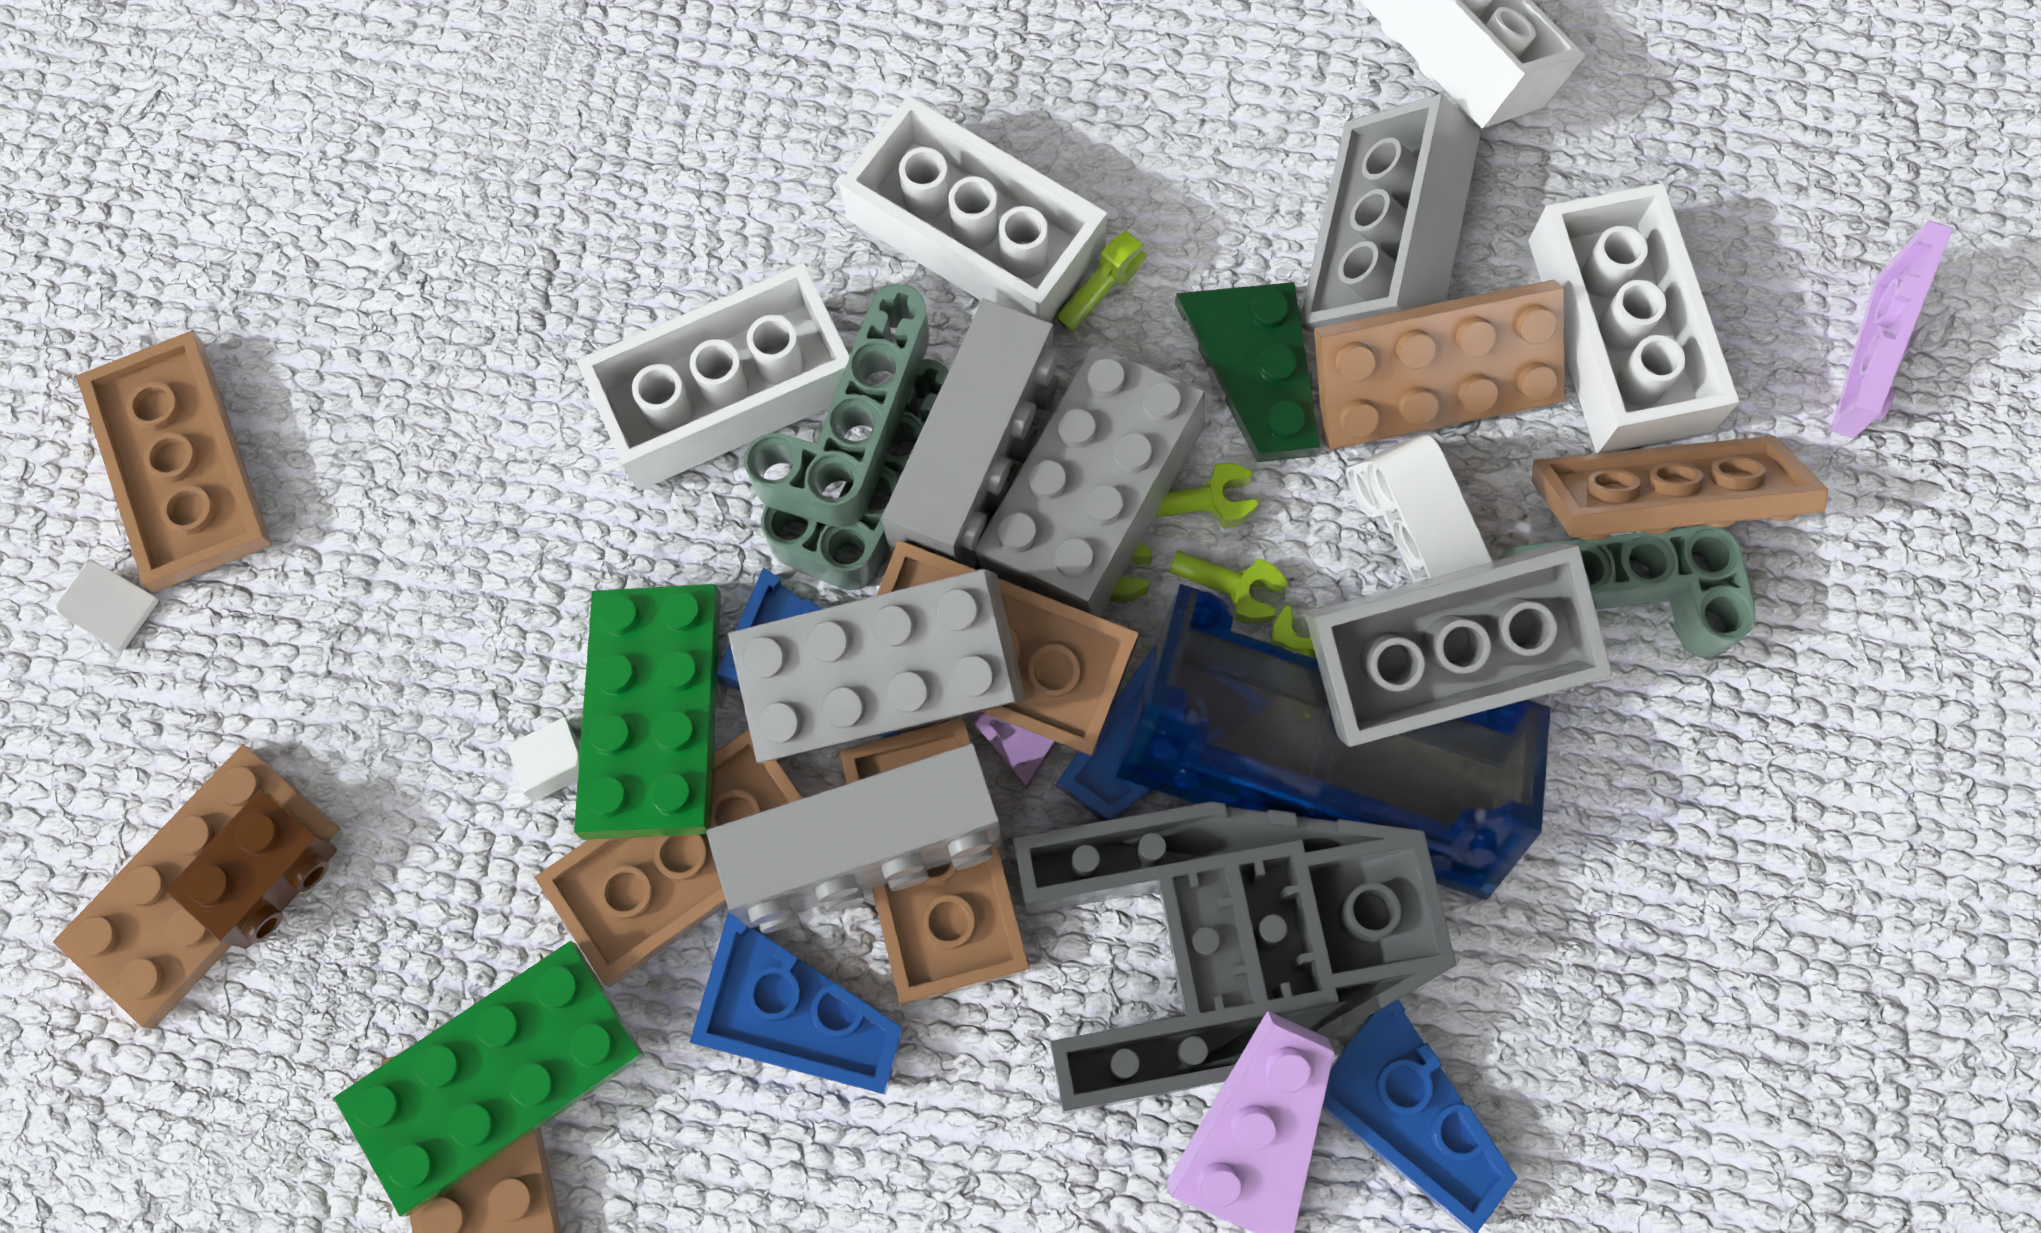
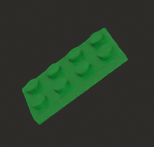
M716 584L592 591L574 833L581 840L707 834L706 830L711 828L717 696L716 672L718 670L721 593Z
M569 941L333 1097L399 1217L410 1216L645 1057L578 945Z

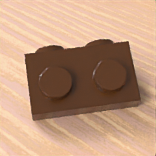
M260 789L172 882L165 892L220 942L247 949L252 944L259 943L270 936L281 923L283 918L281 912L300 892H306L313 888L325 876L329 869L328 861L337 852V848L327 839L316 835L271 794Z

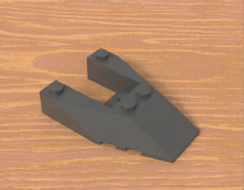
M1207 802L1014 837L1015 855L1026 915L1159 891L1184 1016L1050 1041L1062 1114L1225 1083L1267 1011L1329 1039L1457 966L1424 831L1340 819L1337 822L1299 817L1295 813L1275 810L1263 812L1227 807L1225 803Z

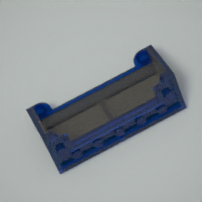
M1180 584L1160 630L1121 755L1116 777L1196 804L1218 802L1225 803L1227 807L1263 812L1275 810L1295 813L1299 817L1337 822L1340 819L1424 831L1436 883L1487 901L1542 832L1551 707L1526 699L1349 747L1337 736L1317 659L1231 631L1234 615L1230 606L1223 599L1212 593Z

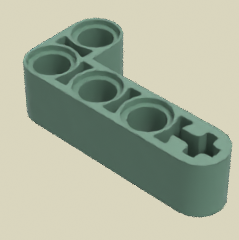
M893 284L885 286L875 294L869 305L817 444L779 433L761 435L750 444L745 453L744 464L755 493L762 503L783 512L835 527L853 525L863 517L870 504L929 345L930 331L924 298L916 289L904 284ZM890 327L897 328L895 333L896 344L893 343ZM887 371L894 374L892 379L883 384L877 385L866 382V379L875 372ZM856 426H868L874 429L871 435L863 440L852 441L844 438L847 431ZM784 463L792 466L790 472L781 479L769 480L763 477L767 469L775 464ZM845 481L853 485L851 490L843 497L835 499L822 495L825 488L833 482Z
M923 359L892 444L899 441H909L916 444L938 396L930 393L939 394L949 372L946 366L938 361ZM917 398L925 399L920 408L921 419L918 418L919 408ZM888 453L874 493L879 492L889 497L892 496L911 453L904 456H895ZM846 482L839 497L846 495L853 485ZM887 504L880 509H867L860 520L853 525L845 527L829 526L771 508L768 505L762 513V531L773 555L778 561L840 589L851 591L862 589L869 585L878 574L889 551L881 519ZM801 522L808 525L804 534L797 539L785 540L778 537L782 528L789 523ZM855 545L864 549L863 555L854 563L841 564L834 560L835 554L845 546Z
M1705 525L1672 529L1662 534L1641 532L1609 536L1602 540L1577 539L1523 545L1506 550L1497 559L1507 558L1554 544L1579 545L1586 575L1590 581L1589 587L1595 610L1670 602L1681 644L1689 652L1699 657L1712 658L1723 654L1748 634L1756 621L1755 606L1741 548L1737 539L1729 531L1721 527ZM1692 553L1704 556L1710 562L1712 572L1700 569L1694 563ZM1629 559L1642 562L1649 569L1651 579H1644L1636 575L1630 567ZM1705 612H1712L1718 615L1724 622L1726 633L1713 629L1708 624Z

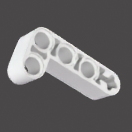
M1422 435L1403 441L1347 469L1348 483L1358 505L1370 517L1384 516L1414 583L1492 562L1446 457L1435 440L1430 436Z

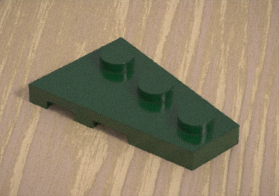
M1295 283L1176 293L1175 306L1183 321L1187 320L1199 343L1198 350L1207 367L1211 366L1226 395L1225 402L1256 462L1316 457L1320 449Z

